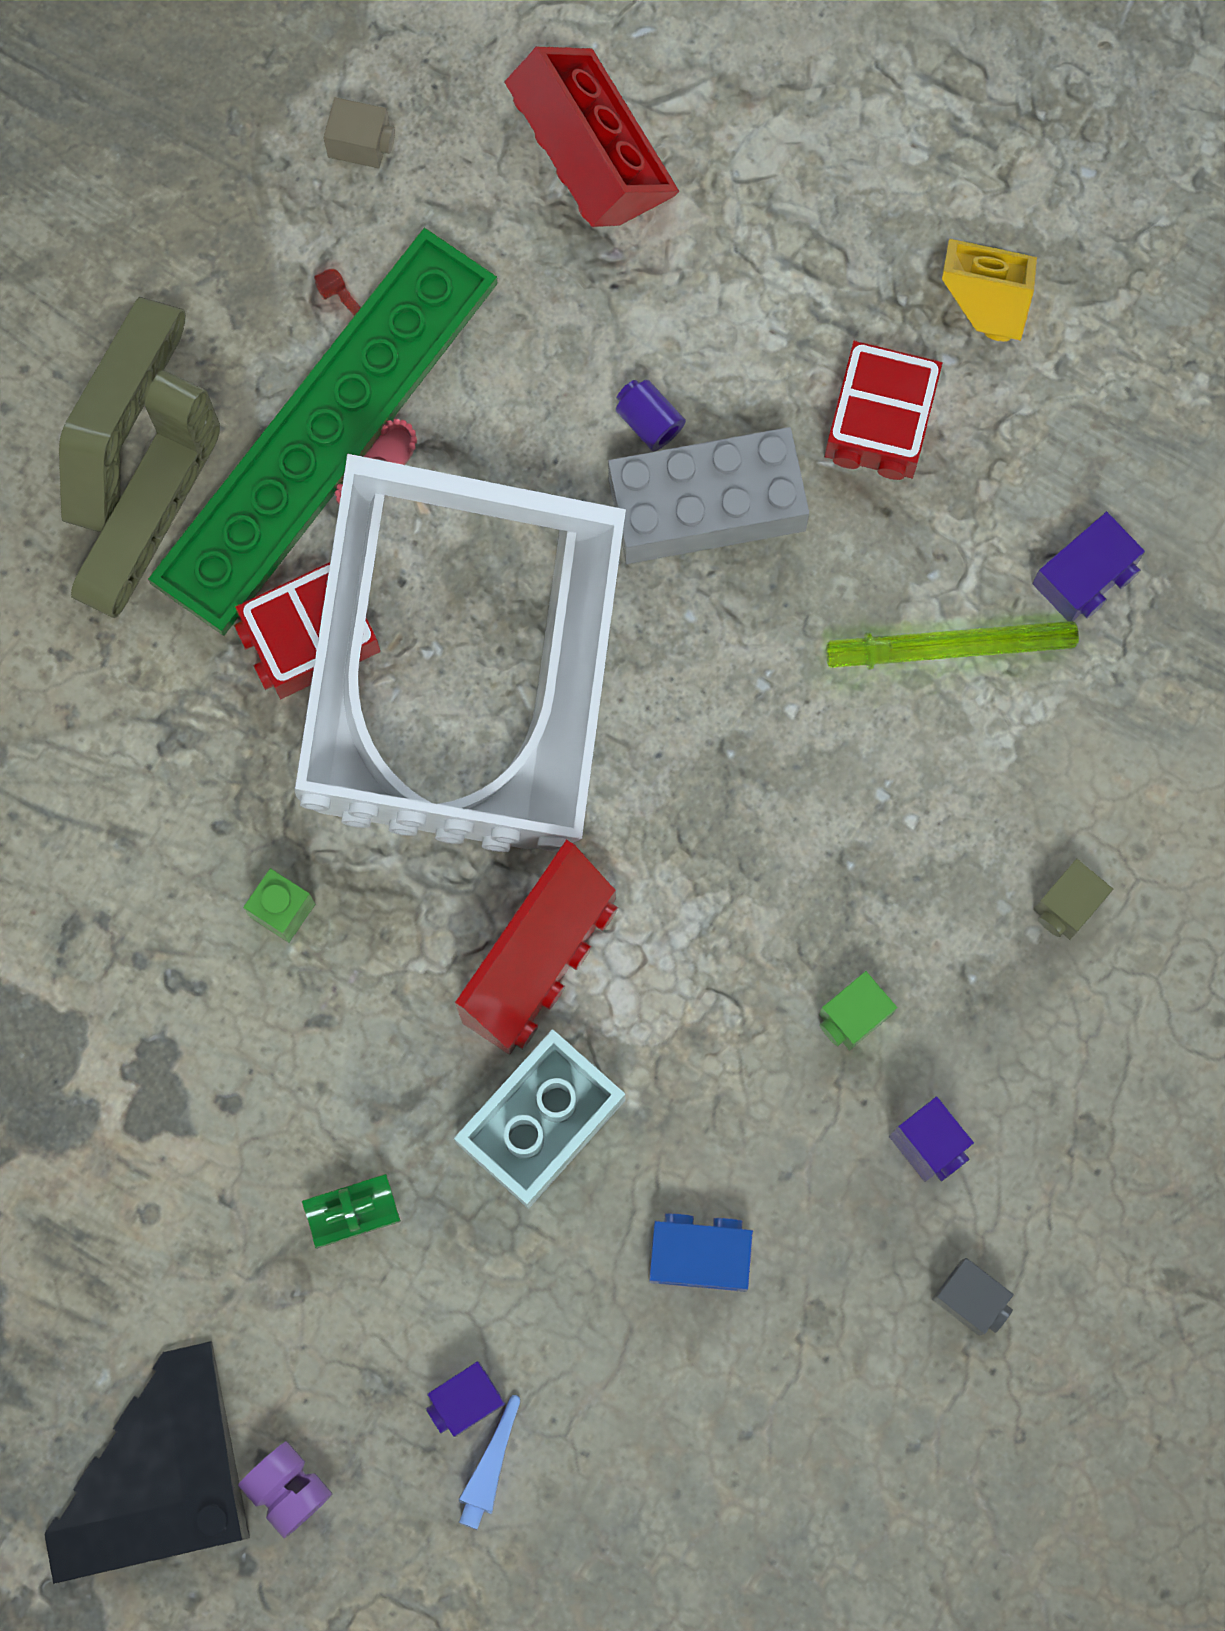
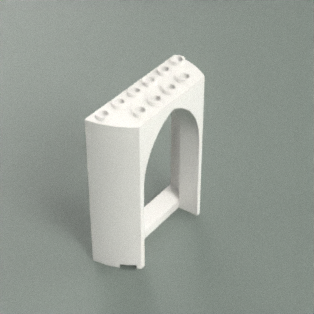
M347 454L295 786L296 797L301 801L300 806L318 813L342 817V823L348 826L367 828L370 827L371 822L389 825L390 832L406 836H415L417 831L420 830L436 833L435 839L445 843L461 844L464 843V838L482 841V848L498 852H508L511 846L523 849L540 848L558 852L566 839L572 843L581 840L626 509ZM384 495L559 530L536 703L527 736L512 763L496 780L466 797L450 802L431 803L407 787L390 770L372 742L361 711L358 689L359 659Z

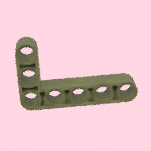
M138 297L66 420L59 441L60 498L63 522L100 533L103 530L120 499V448L145 405L146 395L152 381L160 371L165 369L180 342L186 318L184 309Z
M165 370L160 371L156 375L145 399V408L157 434L79 570L71 589V598L112 618L118 617L128 603L213 451L220 434V423L208 392Z

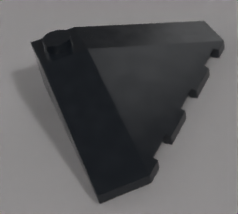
M212 1341L162 1352L152 1368L156 1372L139 1398L134 1396L113 1428L116 1431L115 1435L100 1458L95 1456L73 1489L77 1493L61 1518H54L44 1533L53 1584L250 1538L241 1489L238 1486L239 1478Z

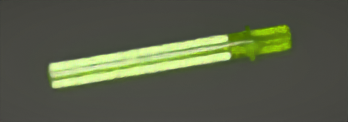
M1067 621L872 637L871 632H867L864 638L830 640L827 642L825 654L827 664L831 668L866 665L868 670H872L876 664L1071 649L1079 643V630L1076 622Z

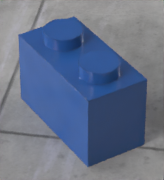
M668 1213L665 1214L664 1222H654L649 1283L741 1292L748 1290L753 1230L742 1229V1220L713 1218V1226L693 1225L694 1216Z

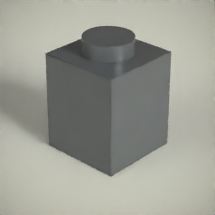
M965 1258L960 1260L932 1300L980 1336L985 1334L988 1329L996 1333L1003 1326L1013 1311L1007 1303L1014 1294L969 1259Z

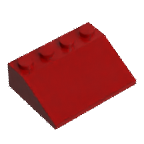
M567 839L455 1001L462 1023L509 1055L516 1046L522 1050L527 1046L538 1029V1025L533 1021L544 1006L550 1010L565 989V985L560 983L561 979L569 967L578 970L592 948L586 942L596 927L604 931L618 910V907L613 904L616 899V890L576 845Z

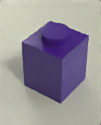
M477 1361L429 1392L427 1395L433 1404L425 1409L441 1434L449 1429L453 1437H457L506 1405L481 1363Z

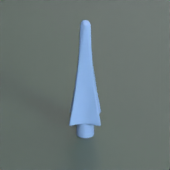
M512 1395L509 1398L490 1444L458 1499L460 1503L466 1504L459 1521L462 1525L477 1530L483 1513L492 1514L506 1446L520 1405V1397L517 1395Z

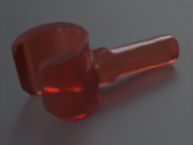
M327 269L314 276L315 285L323 300L337 294L341 303L354 316L356 315L361 306L346 289V285L338 270Z

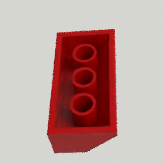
M536 46L504 81L513 96L516 108L524 114L535 133L537 143L547 152L557 169L558 178L568 187L578 204L581 216L589 222L591 227L620 226L675 197L680 192L592 48Z

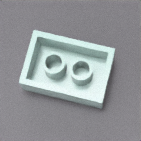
M552 1029L455 1136L454 1140L459 1147L529 1209L625 1102L626 1094Z

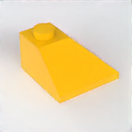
M949 238L942 280L975 330L983 332L985 336L996 341L1004 342L1010 339L1021 341L1034 293L1037 257Z

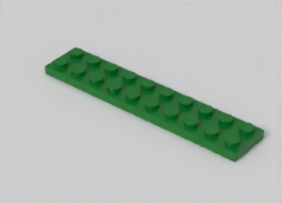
M424 227L148 578L150 584L225 636L240 617L235 606L257 595L334 496L337 485L339 483L343 484L347 454L365 456L381 435L382 427L388 420H393L497 286V276Z

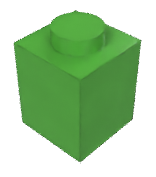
M270 868L243 908L251 919L290 943L316 904L310 893Z
M865 971L821 1008L819 1016L824 1021L819 1026L834 1045L838 1047L843 1043L850 1051L891 1017L898 1007L868 972Z

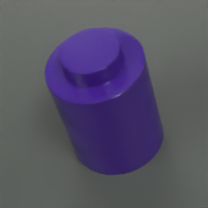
M633 380L625 385L616 397L619 401L615 409L617 414L653 452L661 449L675 438L686 423V419L650 380H644L640 383L637 380Z

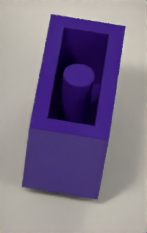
M1106 511L1039 569L1032 584L1069 623L1074 621L1080 614H1083L1088 619L1107 601L1103 594L1115 584L1120 589L1124 588L1139 574L1141 569L1137 564L1145 550Z
M937 1096L899 1125L889 1136L924 1182L934 1175L941 1182L970 1160L964 1151L974 1144Z

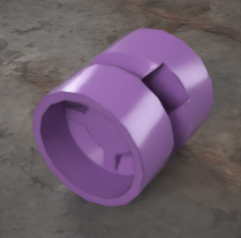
M287 1441L265 1457L238 1484L255 1506L265 1505L268 1508L266 1519L283 1538H286L301 1526L333 1495L315 1473H304L305 1461Z

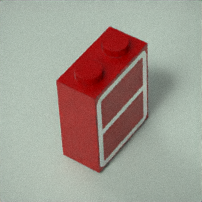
M853 341L824 457L833 459L836 465L847 469H857L862 466L878 470L879 475L888 479L902 480L904 477L913 479L943 362Z
M330 562L235 606L241 618L240 622L234 624L245 650L253 646L255 647L261 659L260 662L253 665L265 690L274 686L280 700L312 684ZM367 618L365 619L359 662L381 652L377 638Z

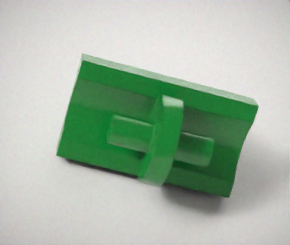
M386 1174L302 1201L316 1249L401 1222Z

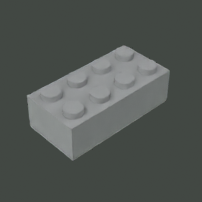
M791 427L608 460V479L614 507L626 509L621 542L626 564L806 531L809 509Z

